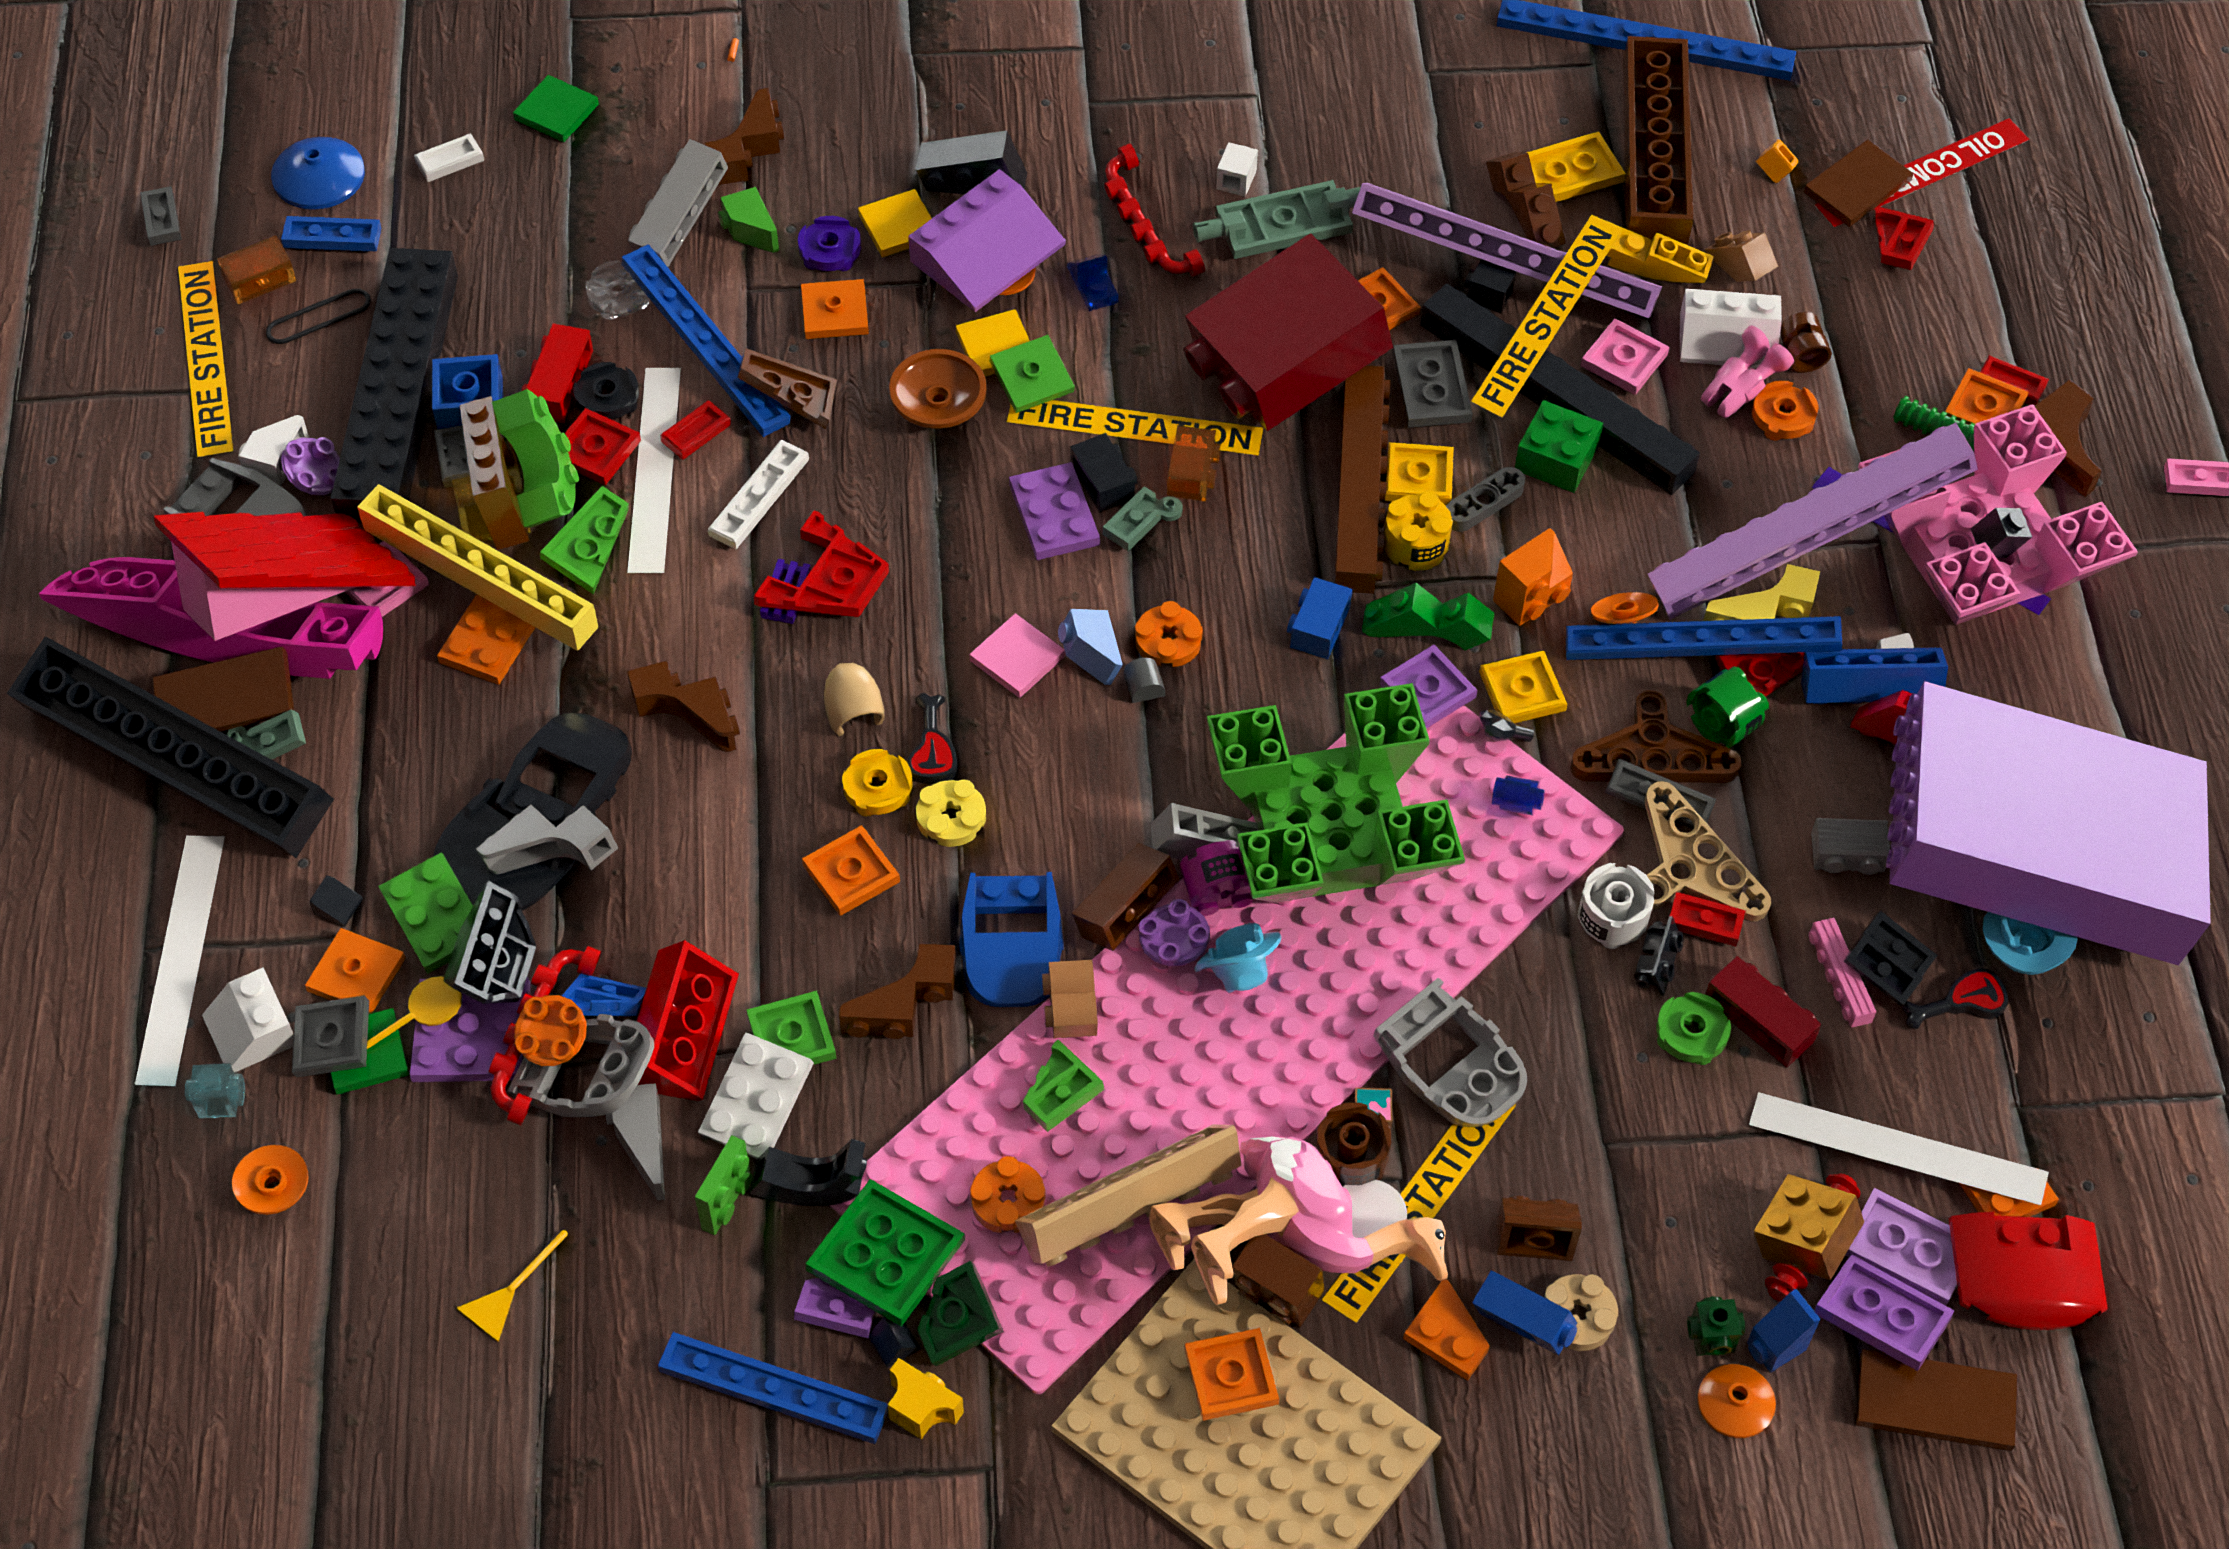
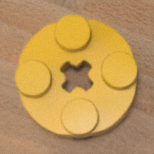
M883 749L867 750L856 755L850 761L851 765L847 768L846 772L844 770L842 776L844 795L847 801L862 816L887 814L907 805L910 800L912 773L908 763L899 755L897 758L889 755L888 751ZM874 777H879L880 781L886 780V783L879 787L870 785Z

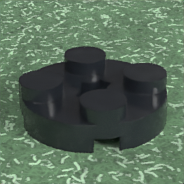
M612 362L596 363L585 368L580 373L581 378L577 381V384L576 381L574 383V398L581 412L587 408L612 420L625 414H630L637 409L639 397L638 382L635 374L627 367L624 370L616 367V364ZM608 388L609 391L613 392L602 394V389Z

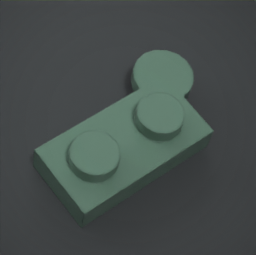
M1144 486L1103 526V535L1129 551L1161 519L1174 521L1180 518L1183 511L1182 502L1170 496L1159 500L1156 498V493Z
M292 709L249 730L244 727L230 729L226 734L271 760L306 744L299 713Z

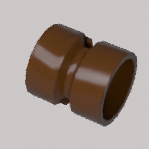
M1811 312L1796 313L1781 323L1780 338L1784 347L1793 356L1794 363L1792 367L1795 371L1801 373L1813 372L1827 364L1831 359L1832 352L1815 314Z

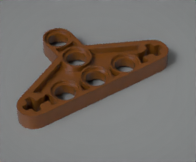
M1646 690L1641 692L1636 699L1634 707L1635 724L1576 749L1570 766L1571 773L1575 778L1589 782H1609L1615 769L1612 761L1621 758L1635 766L1674 782L1728 783L1735 780L1738 776L1741 758L1736 751L1669 724L1665 697L1657 691ZM1653 702L1659 707V711L1654 713L1646 712L1641 707V704ZM1648 730L1657 731L1661 734L1662 739L1650 741L1644 736V732ZM1602 756H1607L1605 768H1602ZM1706 757H1710V761L1708 764L1710 770L1705 769L1707 764ZM1650 759H1658L1664 763L1665 768L1653 770L1648 767L1646 762ZM1686 759L1694 760L1698 763L1699 768L1694 771L1687 770L1681 765V761ZM1582 760H1588L1589 765L1592 766L1590 768L1585 767ZM1720 762H1726L1727 767L1730 768L1723 769V765L1720 764Z

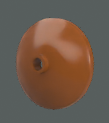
M930 349L911 355L897 366L890 379L889 391L894 408L909 422L926 428H948L969 420L980 410L986 398L987 386L982 369L968 356L953 350Z

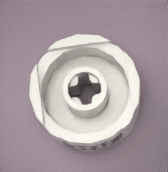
M1616 863L1605 864L1596 868L1587 877L1577 914L1578 919L1587 934L1609 949H1616L1620 945H1626L1638 940L1648 926L1654 904V887L1647 875L1634 866L1627 865V868L1615 867Z

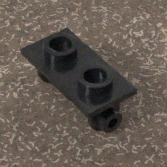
M1669 916L1667 925L1657 921L1648 928L1642 950L1644 953L1654 955H1640L1634 973L1637 986L1649 988L1650 985H1656L1661 996L1665 995L1668 982H1672L1674 978L1676 954L1681 952L1683 947V934L1678 930L1673 916Z

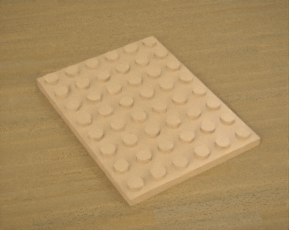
M1194 1258L1052 1424V1432L1205 1549H1358L1440 1444L1441 1436L1288 1325L1270 1315V1312L1259 1304L1256 1306L1238 1295L1239 1290L1227 1282V1302L1215 1305L1210 1298ZM1260 1328L1279 1396V1404L1202 1421L1184 1351L1185 1343Z

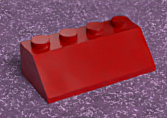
M686 940L658 950L636 1021L645 1026L654 1040V1050L638 1085L656 1083L657 1091L660 1095L701 1101L704 1098L739 973Z

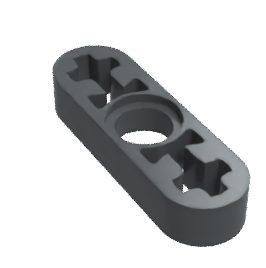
M1514 467L1502 468L1451 500L1446 507L1451 513L1453 521L1452 530L1457 532L1467 531L1519 498L1523 493L1525 476L1522 471ZM1485 494L1491 496L1494 501L1490 504H1482L1477 501L1476 497Z

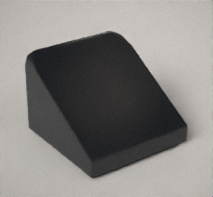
M326 875L310 899V906L314 915L345 927L363 898L337 879Z

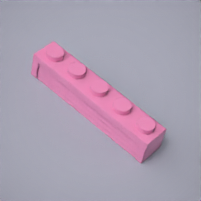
M1835 918L1814 922L1809 932V940L1816 947L1818 961L1823 963L1826 979L1828 982H1831L1834 988V997L1842 1006L1844 1019L1848 1020L1851 1028L1872 1023L1876 1014L1875 1007L1860 974L1844 962L1849 949Z

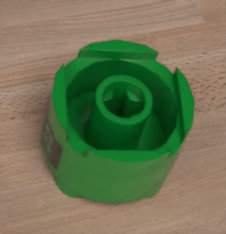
M1737 666L1729 670L1723 669L1690 692L1686 701L1687 707L1691 704L1693 706L1695 714L1690 717L1700 734L1718 744L1721 742L1728 748L1734 746L1763 725L1765 711L1769 709L1767 698L1762 693L1756 692L1747 681L1745 673Z

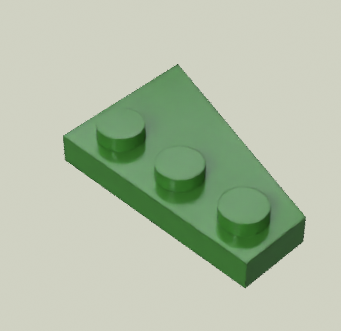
M601 486L540 551V559L594 594L627 515L629 503Z

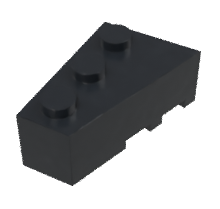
M1007 130L923 142L920 146L916 172L926 191L965 195L999 169L1020 184L1024 190L1027 179V171Z

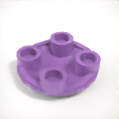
M302 437L289 442L283 449L281 457L282 470L289 482L300 491L310 495L324 496L332 493L340 457L334 450L333 442L328 438Z
M1175 899L1170 904L1154 909L1139 923V942L1144 953L1154 962L1166 966H1182L1195 961L1205 952L1210 941V927L1204 915L1195 908L1190 907L1189 903L1183 899Z

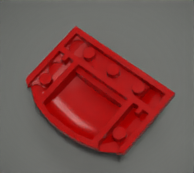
M1994 1211L1953 1215L1948 1218L1959 1302L1967 1310L1972 1304L1986 1314H1989L1987 1320L2009 1327L2029 1330H2055L2080 1325L2096 1313L2099 1316L2108 1309L2095 1223L2065 1215L2062 1219L1994 1215Z

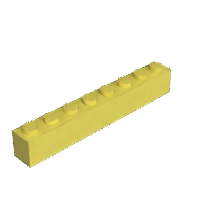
M378 484L357 506L363 528L366 532L578 651L598 629L594 604Z

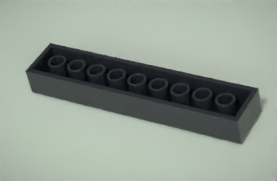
M389 248L330 498L335 514H346L354 518L358 524H362L357 506L378 484L409 501L432 397V359H440L458 279L452 251Z
M46 636L6 693L24 708L294 858L298 857L334 801V798L319 785Z

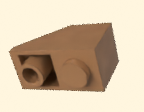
M1747 230L1737 235L1727 232L1717 236L1714 239L1715 243L1705 249L1707 254L1714 256L1713 261L1736 282L1756 281L1779 267L1765 232L1751 233L1750 230Z

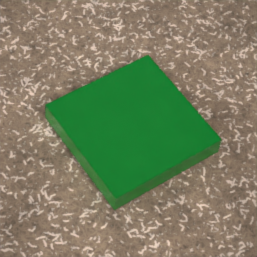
M547 75L516 108L513 116L514 120L564 143L599 105L597 96L551 75Z
M393 1008L369 1014L367 1041L397 1021ZM399 1029L367 1049L366 1067L331 1072L337 1095L409 1076Z

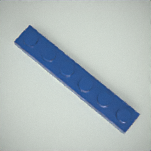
M675 1332L672 1333L658 1364V1369L661 1373L876 1444L888 1414V1403Z

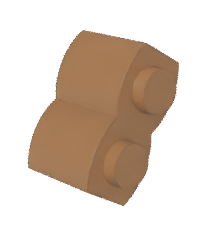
M1092 960L1049 962L1048 973L1042 974L1043 995H1050L1051 1002L1050 1006H1044L1045 1027L1053 1028V1038L1097 1036L1098 1019Z

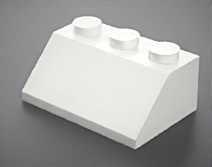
M1685 289L1680 311V362L1723 365L1731 357L1740 358L1745 348L1742 341V333L1751 325L1757 327L1766 335L1770 348L1775 343L1779 344L1782 320L1781 296ZM1765 356L1758 360L1756 363H1754L1751 367L1757 368L1762 363Z

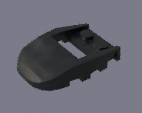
M567 713L554 717L517 754L496 799L497 812L513 819L514 816L532 805L555 827L583 805L596 816L595 811L605 800L610 801L616 793L615 785L620 775H625L630 765L632 747L626 734L618 727L586 714ZM539 750L595 775L575 807L520 782V776Z

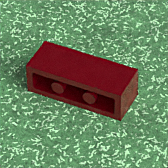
M1736 956L1708 984L1705 995L1714 998L1724 1008L1723 1013L1727 1019L1785 1067L1788 1068L1815 1042L1821 1027V1023L1810 1010L1800 1007L1790 999L1784 989L1773 985L1764 978L1753 964L1746 963Z

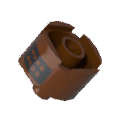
M1343 1103L1331 1108L1319 1124L1315 1147L1324 1160L1330 1163L1342 1187L1345 1185H1363L1383 1178L1392 1142L1391 1128L1386 1118L1380 1112L1377 1115L1374 1111L1369 1110L1368 1105L1363 1103Z

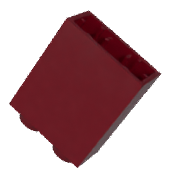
M1311 233L1185 315L1193 342L1185 346L1183 352L1191 368L1202 380H1206L1215 374L1222 381V384L1218 386V391L1231 413L1240 419L1250 412L1267 432L1394 348L1384 307Z

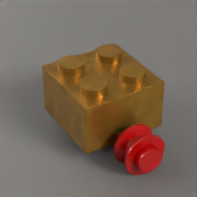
M1842 1173L1830 1174L1826 1177V1186L1788 1174L1754 1229L1762 1257L1777 1262L1772 1268L1776 1277L1769 1276L1765 1279V1286L1768 1289L1769 1295L1774 1300L1780 1302L1793 1290L1805 1289L1808 1282L1802 1271L1831 1280L1864 1224L1857 1200L1861 1193L1857 1183L1850 1176Z

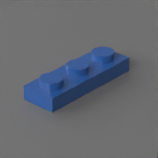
M286 216L281 241L283 248L377 251L382 227L380 220Z

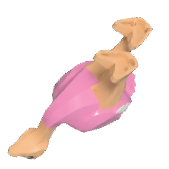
M1272 1136L1250 1138L1248 1141L1240 1143V1151L1244 1157V1169L1250 1178L1257 1181L1255 1190L1242 1195L1225 1193L1201 1202L1189 1204L1172 1202L1153 1205L1150 1211V1227L1173 1270L1184 1268V1245L1190 1244L1191 1241L1189 1228L1202 1225H1225L1194 1236L1191 1244L1199 1272L1215 1305L1227 1302V1279L1233 1278L1234 1275L1230 1251L1240 1243L1264 1234L1326 1272L1356 1273L1389 1255L1405 1254L1409 1259L1426 1267L1437 1280H1445L1448 1277L1444 1262L1446 1231L1441 1220L1428 1217L1405 1219L1388 1225L1364 1238H1354L1352 1235V1200L1348 1190L1342 1187L1330 1163L1324 1160L1316 1147L1292 1136L1289 1138Z

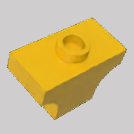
M900 1358L897 1359L890 1369L891 1385L897 1392L888 1403L889 1419L920 1439L937 1423L949 1422L955 1425L964 1413L963 1398L946 1388L945 1383L931 1372L924 1374Z

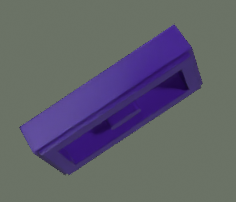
M778 558L772 577L781 580L783 573H787L784 582L792 585L794 576L799 575L796 586L800 587L810 573L811 567L810 564L806 563L803 564V567L798 566V563L795 561L785 564L784 559ZM761 607V618L794 624L798 612L796 610H788L787 614H782L783 609L775 608L774 612H772V608Z

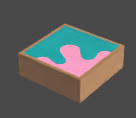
M1355 1088L1354 1103L1368 1105V1109L1374 1111L1377 1115L1380 1112L1386 1118L1389 1126L1392 1127V1089Z

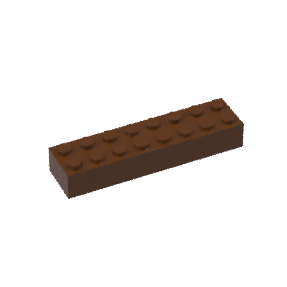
M1627 36L1623 58L1624 172L1626 173L1625 229L1651 240L1657 232L1688 245L1693 224L1688 39Z

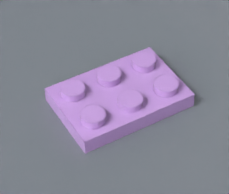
M1874 1188L1861 1212L1864 1224L1848 1249L1846 1256L1850 1257L1852 1254L1946 1306L1957 1285L1950 1226Z

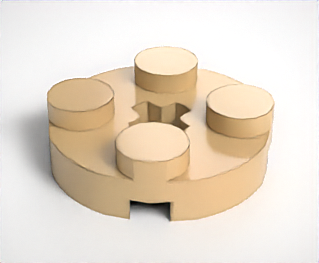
M1572 1274L1559 1278L1547 1287L1544 1298L1569 1311L1573 1310L1574 1305H1581L1588 1310L1584 1320H1580L1578 1315H1573L1578 1322L1576 1325L1577 1333L1573 1342L1568 1346L1569 1349L1587 1351L1595 1349L1606 1342L1609 1335L1613 1332L1617 1321L1618 1305L1613 1293L1604 1285L1600 1277L1593 1274L1587 1276Z

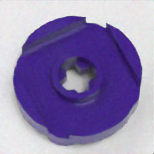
M838 216L814 219V224L810 225L807 229L805 225L798 235L799 254L804 260L805 267L811 270L817 269L822 271L850 270L853 267V261L857 259L861 250L860 233L857 228L854 229L849 225L848 220ZM831 240L834 243L833 246H825L827 241Z

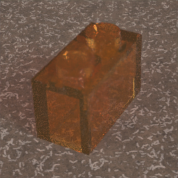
M276 235L217 258L223 279L237 304L296 281L291 260Z
M1177 425L1168 472L1167 496L1206 501L1208 489H1214L1217 470L1212 469L1213 463L1219 464L1221 444H1215L1216 430Z

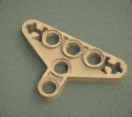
M1664 781L1652 784L1648 788L1644 802L1660 865L1647 874V877L1652 884L1659 885L1663 890V896L1660 899L1654 900L1652 909L1663 907L1675 897L1676 892H1684L1694 897L1746 910L1745 920L1752 922L1763 919L1771 906V897L1766 889L1673 785ZM1655 793L1659 796L1666 794L1668 796L1666 804L1663 802L1656 804L1654 802ZM1678 806L1679 808L1671 814L1669 820L1663 817L1667 816L1669 808L1673 811ZM1680 817H1686L1692 821L1694 829L1688 833L1680 832L1675 827L1674 821ZM1703 843L1712 844L1717 850V855L1712 859L1703 858L1698 853V846ZM1676 863L1685 864L1690 870V876L1686 879H1678L1671 873V867ZM1726 869L1735 870L1740 876V882L1736 885L1724 883L1721 879L1722 871ZM1747 884L1749 887L1744 894L1742 891L1739 898L1736 899L1733 895L1739 893ZM1748 897L1752 901L1757 898L1761 900L1759 909L1756 907L1749 909L1746 906L1749 901Z

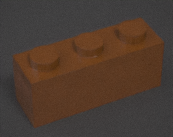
M1138 843L1072 912L1082 938L1114 951L1180 880L1170 855Z

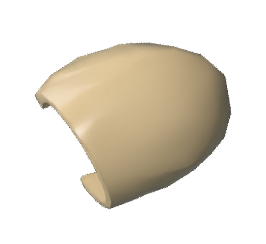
M840 663L833 668L826 679L824 690L825 711L833 731L840 737L844 734L841 726L854 717L869 713L874 714L875 724L881 725L884 721V705L880 690L869 672L864 667L855 663Z

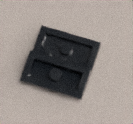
M1879 911L1855 942L1844 962L1898 1005L1903 1006L1922 981V976L1938 955L1885 913Z

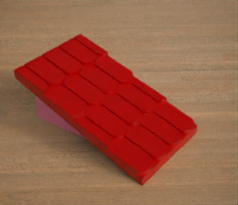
M204 512L154 515L155 526L172 543L183 610L215 641L355 587L416 586L415 576L409 572L406 564L391 556L389 549L379 545L372 534L362 530L358 526V522L346 514L303 516L301 512L261 516H254L249 513L205 516Z

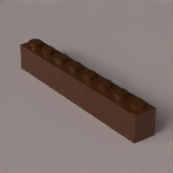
M1365 366L1344 381L1334 583L1351 588L1353 593L1374 594L1375 581H1382L1383 561H1377V554H1383L1384 534H1378V527L1384 528L1385 508H1379V501L1385 502L1386 482H1380V475L1386 476L1387 456H1381V450H1387L1388 430H1382V424L1388 425L1389 405H1383V399L1389 400L1390 380H1384L1385 367Z

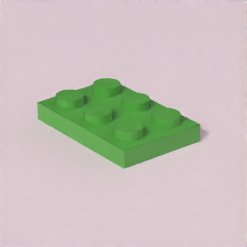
M441 852L378 886L427 974L450 962L459 931L473 907Z

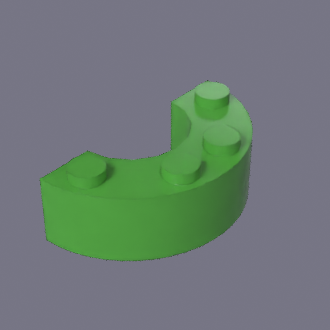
M526 389L493 401L492 405L499 432L513 446L523 471L524 491L522 494L517 495V500L524 527H533L569 514L575 504V483L579 481V475L575 466L571 464L568 454L571 450L569 439L565 433H560L556 422L549 412L546 400L542 396L537 397L533 392Z

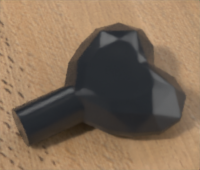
M1483 710L1479 713L1486 736L1495 741H1507L1511 738L1531 742L1533 739V729L1513 723L1507 716L1496 710Z

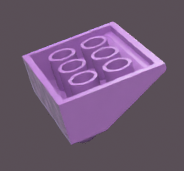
M1000 169L908 236L910 262L974 312H977L1066 244L1063 236L1023 187Z

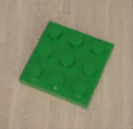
M869 1179L859 1195L806 1262V1271L902 1327L963 1244L965 1233Z

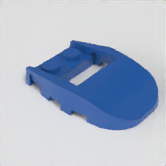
M1046 872V876H976V873H970L959 939V952H961L963 960V975L969 993L979 1002L993 1007H1028L1045 1001L1050 995H1043L1042 974L1048 973L1049 962H1060L1061 953L1064 950L1061 916L1052 872ZM1047 913V932L975 933V914Z

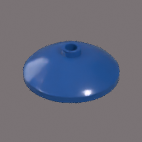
M311 137L292 144L277 157L271 170V180L277 195L286 203L302 209H324L346 201L360 188L365 176L363 159L358 150L343 140L331 137Z

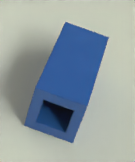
M1492 1270L1472 1302L1482 1316L1558 1356L1563 1347H1568L1573 1342L1577 1333L1576 1325L1578 1322L1569 1310Z

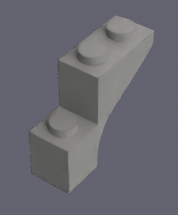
M530 805L514 816L509 823L494 835L488 837L476 850L491 873L501 874L556 857L576 859L592 870L616 851L618 846L609 828L584 805L573 814L567 816L557 827Z

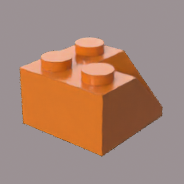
M1551 528L1499 562L1493 601L1519 626L1530 619L1535 620L1540 617L1545 609L1556 602L1558 604L1564 601L1571 591L1570 586L1573 572L1558 538Z

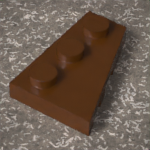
M745 348L737 378L826 429L830 420L837 379Z

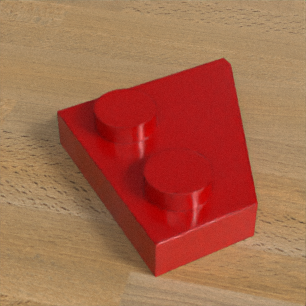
M1877 206L1875 208V224L1881 263L1912 270L1933 231L1934 220Z

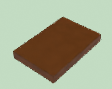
M1867 139L1806 184L1804 193L1850 227L1912 181L1914 173Z

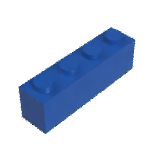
M1942 648L1842 649V651L1804 652L1801 686L1806 703L1849 702L1859 704L1862 702H1872L1901 690L1917 694L1924 681L1945 687L1948 665Z

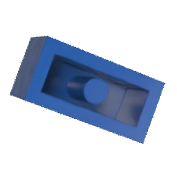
M1314 577L1310 588H1304L1298 603V607H1300L1298 615L1293 613L1289 620L1287 633L1291 634L1290 648L1329 659L1350 610L1352 589Z

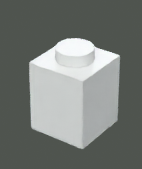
M1229 142L1217 168L1216 189L1246 197L1257 171L1258 150Z

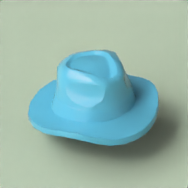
M1987 912L1984 916L1983 934L1987 946L1996 958L2013 971L2029 975L2047 972L2064 963L2076 948V936Z
M1248 923L1231 928L1216 939V947L1210 948L1201 957L1194 970L1197 973L1203 969L1211 968L1215 975L1223 982L1228 993H1232L1235 990L1253 989L1267 980L1268 969L1265 957L1280 944L1281 934L1278 931L1263 933L1257 923Z

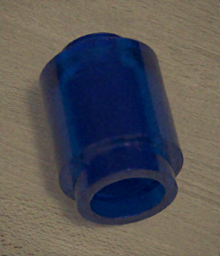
M1508 775L1505 778L1497 777L1492 795V805L1500 806V810L1533 816L1535 809H1542L1545 790L1539 789V781Z

